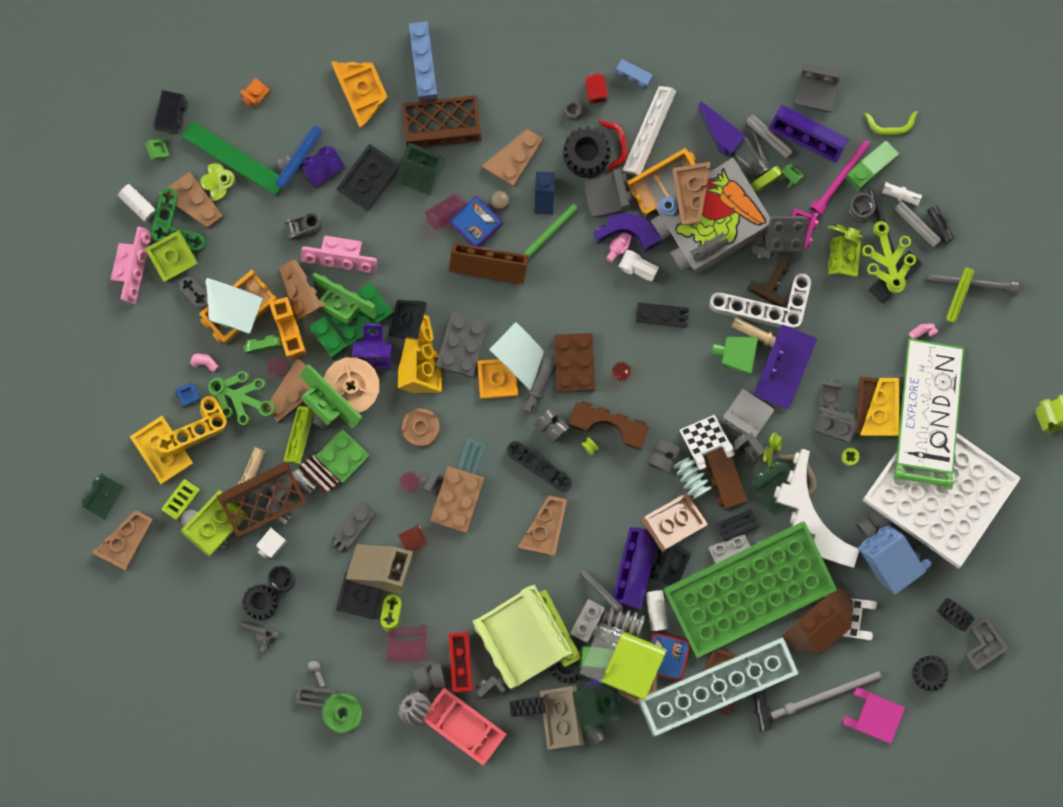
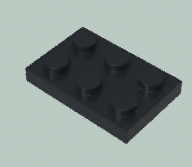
M369 144L336 190L368 212L398 171L400 164Z

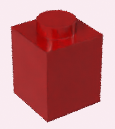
M594 73L588 75L585 78V85L589 104L608 101L604 74Z

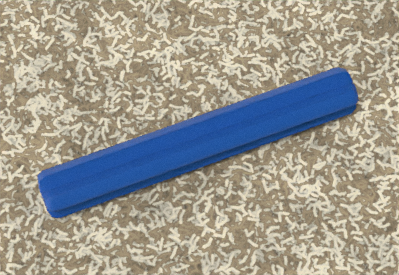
M314 125L275 181L278 187L282 189L286 187L322 134L320 127Z

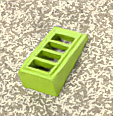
M184 479L161 510L179 521L200 489ZM186 486L187 488L192 490L193 493L189 494L188 492L183 490V488ZM180 492H181L182 494H184L185 496H187L188 499H187V500H184L183 498H181V497L178 496V495H179ZM176 499L183 503V506L181 507L174 501ZM171 505L176 507L179 511L176 513L175 511L170 509Z

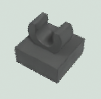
M432 471L430 476L423 473L420 481L425 484L423 488L426 491L437 496L444 478Z

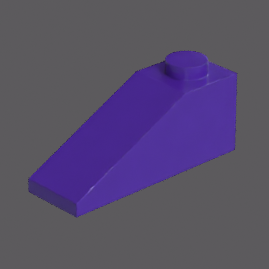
M701 101L698 110L716 147H718L717 150L722 155L731 157L744 142L746 135Z

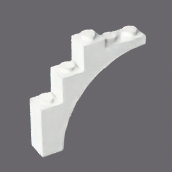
M801 449L799 453H795L793 459L795 467L793 471L790 470L787 477L789 485L782 483L780 487L777 486L773 496L776 498L775 503L797 510L792 513L790 523L794 526L805 521L811 535H813L812 538L822 559L848 568H854L859 549L846 544L836 537L822 523L813 508L806 482L807 462L810 451Z

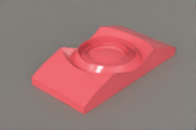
M445 688L442 689L429 707L431 711L427 713V718L423 719L426 724L483 766L507 735Z

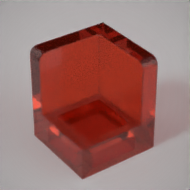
M419 525L398 535L405 550L413 552L428 544Z

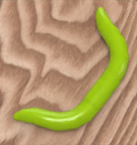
M918 111L910 115L905 126L893 128L879 127L870 114L865 113L864 115L870 128L875 133L880 135H900L912 129Z

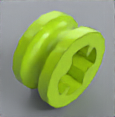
M588 437L586 438L587 441L585 443L582 442L581 445L591 456H594V452L600 449Z
M854 448L844 450L841 456L842 462L846 466L855 465L859 460L858 451ZM847 452H849V454H851V452L854 453L855 456H854L853 458H854L855 461L852 462V461L850 460V461L848 462V461L846 460V458H847L846 453H847Z

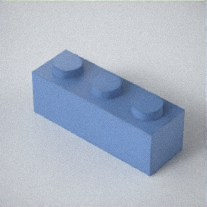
M621 59L616 68L619 76H625L629 81L636 82L643 88H647L653 78V75L623 59Z

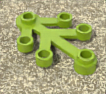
M880 221L875 224L873 233L876 237L880 238L884 256L875 252L871 245L864 246L862 254L864 257H870L887 267L889 274L879 270V266L875 263L869 264L867 273L885 281L889 291L900 293L906 286L904 277L910 267L915 264L916 257L912 254L906 255L904 265L897 273L896 264L904 250L910 246L911 239L908 236L901 237L899 246L892 255L887 236L889 226L887 223ZM883 226L885 231H879L878 227ZM902 240H907L908 245H903ZM869 248L871 254H866L865 249ZM912 258L913 263H908L906 259ZM875 267L876 272H871L869 268ZM898 280L900 282V285L895 286L893 284V281Z

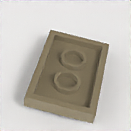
M576 686L540 691L541 697H544L546 708L543 718L547 749L584 745Z

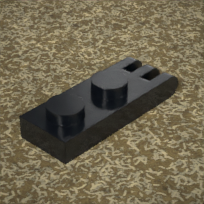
M638 302L636 322L687 328L688 323L680 322V320H688V316L681 315V312L689 313V308Z

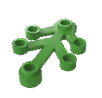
M240 371L237 375L226 380L222 378L212 379L208 389L211 395L218 398L225 418H231L234 415V410L228 407L225 395L232 398L238 415V423L243 426L248 425L251 419L245 413L242 402L259 409L260 414L270 417L275 413L276 407L272 402H260L245 395L254 390H264L266 387L264 380L257 378L253 383L233 390L228 387L238 382L247 383L249 381L248 373ZM245 374V379L241 381L240 376ZM259 381L262 382V386L260 388L257 387V383ZM218 384L221 385V389L219 391L216 390V386ZM270 406L271 411L267 413L266 408ZM229 409L230 414L226 416L225 411ZM246 416V422L242 423V417Z

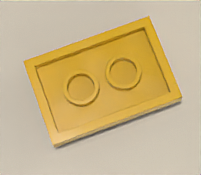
M160 416L130 436L161 485L194 464L185 450L165 458L157 455L155 448L158 438L173 432L163 416ZM161 444V448L164 447L165 450L168 449V446H164V444Z

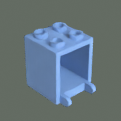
M889 525L881 528L873 537L864 540L862 545L858 547L878 581L894 594H897L924 574L926 569L931 566V562L928 559L920 562V554L917 551H913L906 538Z

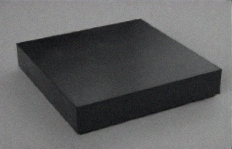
M397 300L388 336L391 338L418 340L427 303L424 301Z
M345 572L336 610L374 620L381 589L346 580L347 573Z

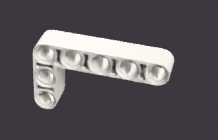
M799 274L795 277L787 308L724 293L712 295L709 306L713 312L732 317L737 316L740 319L778 328L781 325H786L797 330L803 320L811 280L805 274ZM799 280L805 281V282H806V287H805V288H800V287H798V286H797V281H799ZM798 298L802 301V305L795 306L792 300ZM715 299H721L724 305L721 307H717L714 305L713 301ZM739 303L742 306V310L735 311L732 305ZM758 308L761 314L755 316L751 313V309ZM776 312L779 314V319L772 320L769 314ZM794 316L797 318L798 323L792 325L789 323L788 318Z

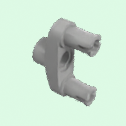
M300 469L293 472L299 487L310 495L312 490L307 485L312 489H315L317 485L305 477ZM288 476L285 480L280 478L278 485L289 488L291 484L290 477ZM268 484L265 488L273 493L275 486ZM277 487L274 498L281 500L288 490ZM269 500V502L267 503L265 509H268L270 500ZM273 500L270 511L276 513L282 511L280 503ZM286 513L284 516L290 519L292 514ZM282 515L277 517L284 525L288 522Z

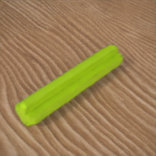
M964 269L946 316L947 321L956 322L974 275L973 269Z

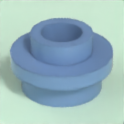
M664 197L659 203V209L664 215L671 216L677 212L678 202L674 197ZM668 202L672 203L670 209L665 208V204Z

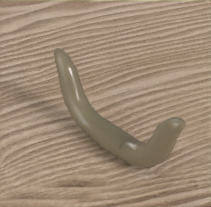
M795 454L779 455L778 457L784 461H793ZM807 462L806 476L810 482L808 493L809 497H811L815 493L817 480Z

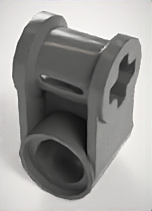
M315 213L292 217L284 221L290 234L288 236L289 240H297L317 233L323 226L321 219ZM312 219L317 220V224L314 227L308 226L309 221Z

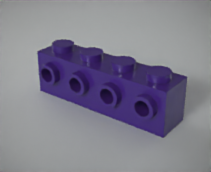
M782 104L769 127V130L834 163H837L849 138Z
M629 528L613 593V598L620 605L629 608L641 609L657 545L650 532L644 528Z

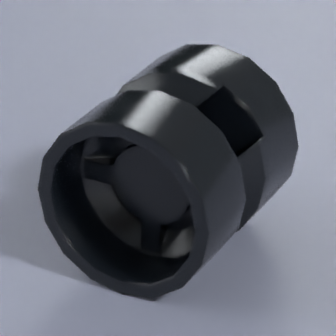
M278 565L273 567L268 574L270 586L278 592H288L295 585V575L286 566Z

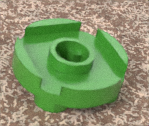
M346 693L333 694L323 706L322 719L331 730L345 733L354 729L359 724L362 710L357 699L352 695ZM344 707L347 715L339 718L337 711Z

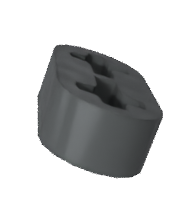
M184 277L179 283L181 291L195 307L199 309L206 308L208 306L207 293L192 277ZM186 282H193L191 284L192 288L194 289L193 292H191L188 288L184 290V288L186 287ZM197 293L200 297L205 296L203 304L201 302L196 303L198 301L195 297Z

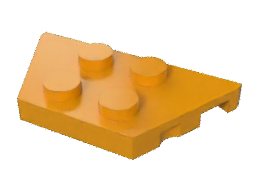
M333 61L331 64L361 129L388 99L373 63H337V61Z

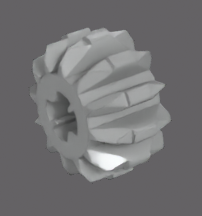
M412 692L410 695H406V698L402 700V704L398 706L400 709L398 715L406 724L417 726L418 723H423L424 718H427V713L431 711L429 709L431 703L422 693Z

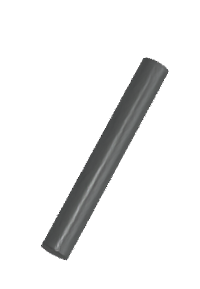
M586 570L580 573V576L616 612L622 610L623 607Z

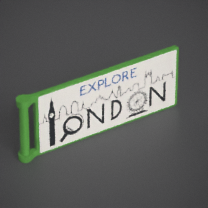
M908 339L894 480L900 481L902 479L952 489L964 348ZM902 467L947 475L946 479L902 472Z

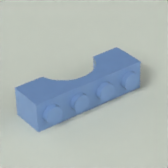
M428 21L410 23L409 29L419 101L437 100Z

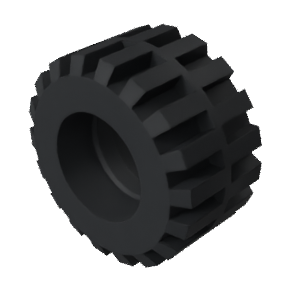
M586 126L585 129L580 127L576 132L573 130L570 137L567 136L563 147L564 162L567 164V168L572 170L573 174H580V177L583 178L585 175H588V178L593 177L594 174L596 176L599 175L600 171L606 169V165L610 161L611 146L609 139L604 137L602 131L598 132V129L595 127L593 130L590 129V126ZM586 143L594 145L598 150L597 157L590 161L578 158L576 149L580 145Z

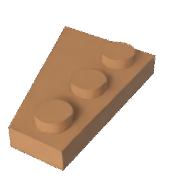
M711 162L672 168L682 226L701 223Z
M190 172L167 187L173 188L178 192L177 208L205 227L210 228L223 218L222 214ZM169 191V194L165 193L168 201L174 198V195H171V191Z
M296 260L289 261L279 268L297 321L304 320L325 307L324 302L319 301L317 298V292L314 287L311 288L307 283V276Z
M299 357L270 400L276 407V411L272 416L278 423L304 403L301 397L311 389L299 376L305 368V364ZM268 406L266 409L270 412L271 407Z
M548 495L517 548L555 556L567 499Z
M135 510L119 528L91 553L126 571L149 530L153 519Z

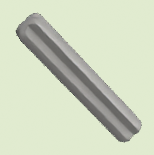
M751 115L747 119L746 123L785 158L792 154L793 149L774 132L769 130L756 116Z
M900 202L895 207V211L932 247H935L941 241L903 202Z

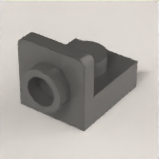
M835 379L823 381L818 406H831L838 409L843 384L838 383L839 381Z

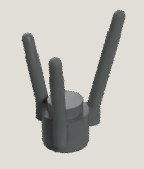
M753 131L752 134L761 158H758L747 138H744V141L755 159L751 163L752 167L737 153H733V156L749 170L751 175L755 174L759 177L769 171L770 168L768 167L769 163L765 158L756 131Z

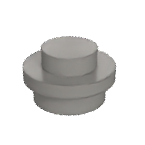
M195 510L185 511L181 517L183 526L198 512Z

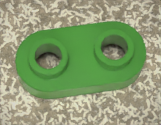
M269 335L264 337L265 340L257 341V339L248 340L243 346L244 354H254L279 348L282 346L281 339L276 337V335Z

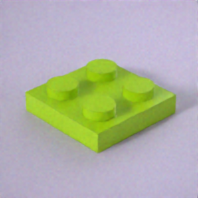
M180 230L145 248L164 282L198 264Z

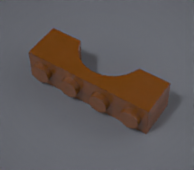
M581 401V403L576 402L569 421L570 427L587 433L597 424H610L621 433L623 445L642 450L649 430L646 422L637 419L634 422L628 420L626 415L617 413L616 416L610 414L608 409L602 407L595 409L591 407L592 404L584 401Z

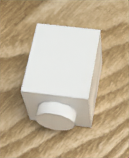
M270 528L256 546L259 548L258 553L265 559L270 557L273 560L286 545L287 541Z

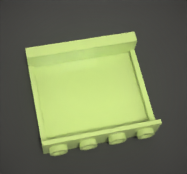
M535 585L526 587L516 596L472 621L476 633L481 636L485 649L490 652L495 667L500 670L504 683L510 689L519 686L572 654L569 645Z

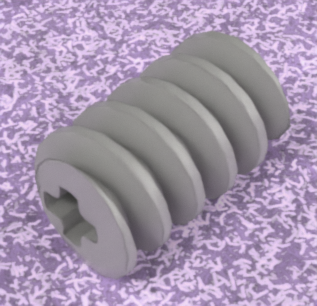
M608 606L601 624L603 625L608 621L609 628L615 624L616 631L622 627V633L629 630V634L634 635L637 633L636 637H638L644 623V616L642 615L637 619L636 612L630 616L629 609L623 613V608L620 612H616L611 606Z

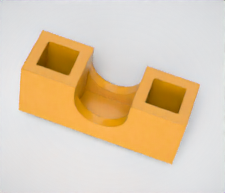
M288 297L269 302L288 360L306 355L303 340Z

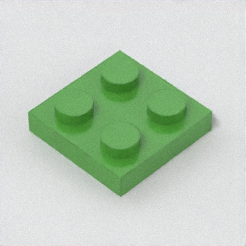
M342 429L316 457L344 483L370 455Z

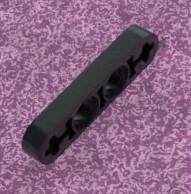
M513 441L508 445L507 453L511 459L558 491L565 492L570 489L572 480L566 473L518 441ZM516 446H519V451L524 454L525 450L528 453L524 455L523 460L521 461L519 460L521 458V455H519L518 453L512 455L511 447L515 448ZM534 456L537 459L536 465L528 466L526 464L527 457ZM544 467H550L553 470V474L550 477L542 475ZM556 472L559 473V475L557 476L559 479H567V487H559L560 483L556 479L554 483L551 482V480L555 477Z

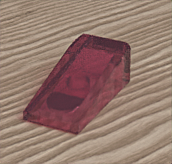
M454 193L425 211L426 220L438 231L467 204Z

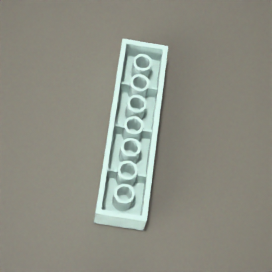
M779 638L647 695L646 700L640 698L637 700L652 735L656 736L798 674V671L784 639Z

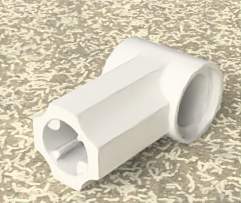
M626 250L618 268L652 283L659 267L641 259L642 257L637 253Z

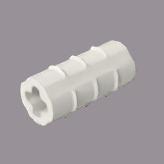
M130 184L126 185L119 192L118 197L144 222L149 221L155 215L156 209Z
M663 590L646 592L651 631L669 629Z

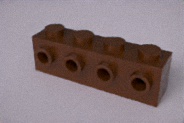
M454 242L450 256L449 272L524 285L529 255Z

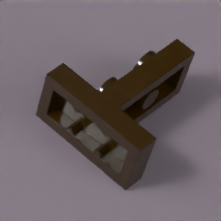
M785 255L782 256L766 287L751 281L747 291L775 306L782 307L786 298L773 292V290L777 292L782 283L779 280L781 275L787 274L791 266L788 264L790 258Z

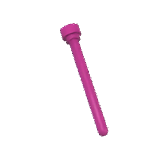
M863 141L822 198L812 203L810 209L818 214V216H822L825 213L827 202L870 146L869 141Z

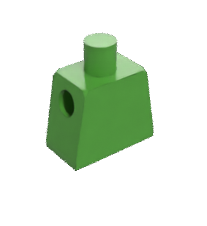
M727 337L725 346L713 344L712 355L722 357L721 366L750 376L758 338Z

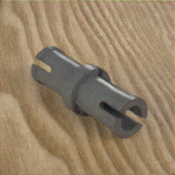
M721 232V234L709 241L707 239L703 245L690 251L692 256L698 252L700 253L694 257V260L697 262L709 253H715L714 250L729 243L727 238L719 241L726 236L724 232Z

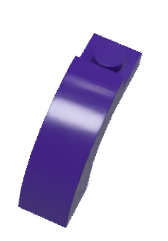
M620 213L607 217L606 222L608 226H605V224L601 225L593 233V238L596 243H599L614 234L626 232L633 235L639 241L644 252L662 242L659 233L649 221L629 213Z

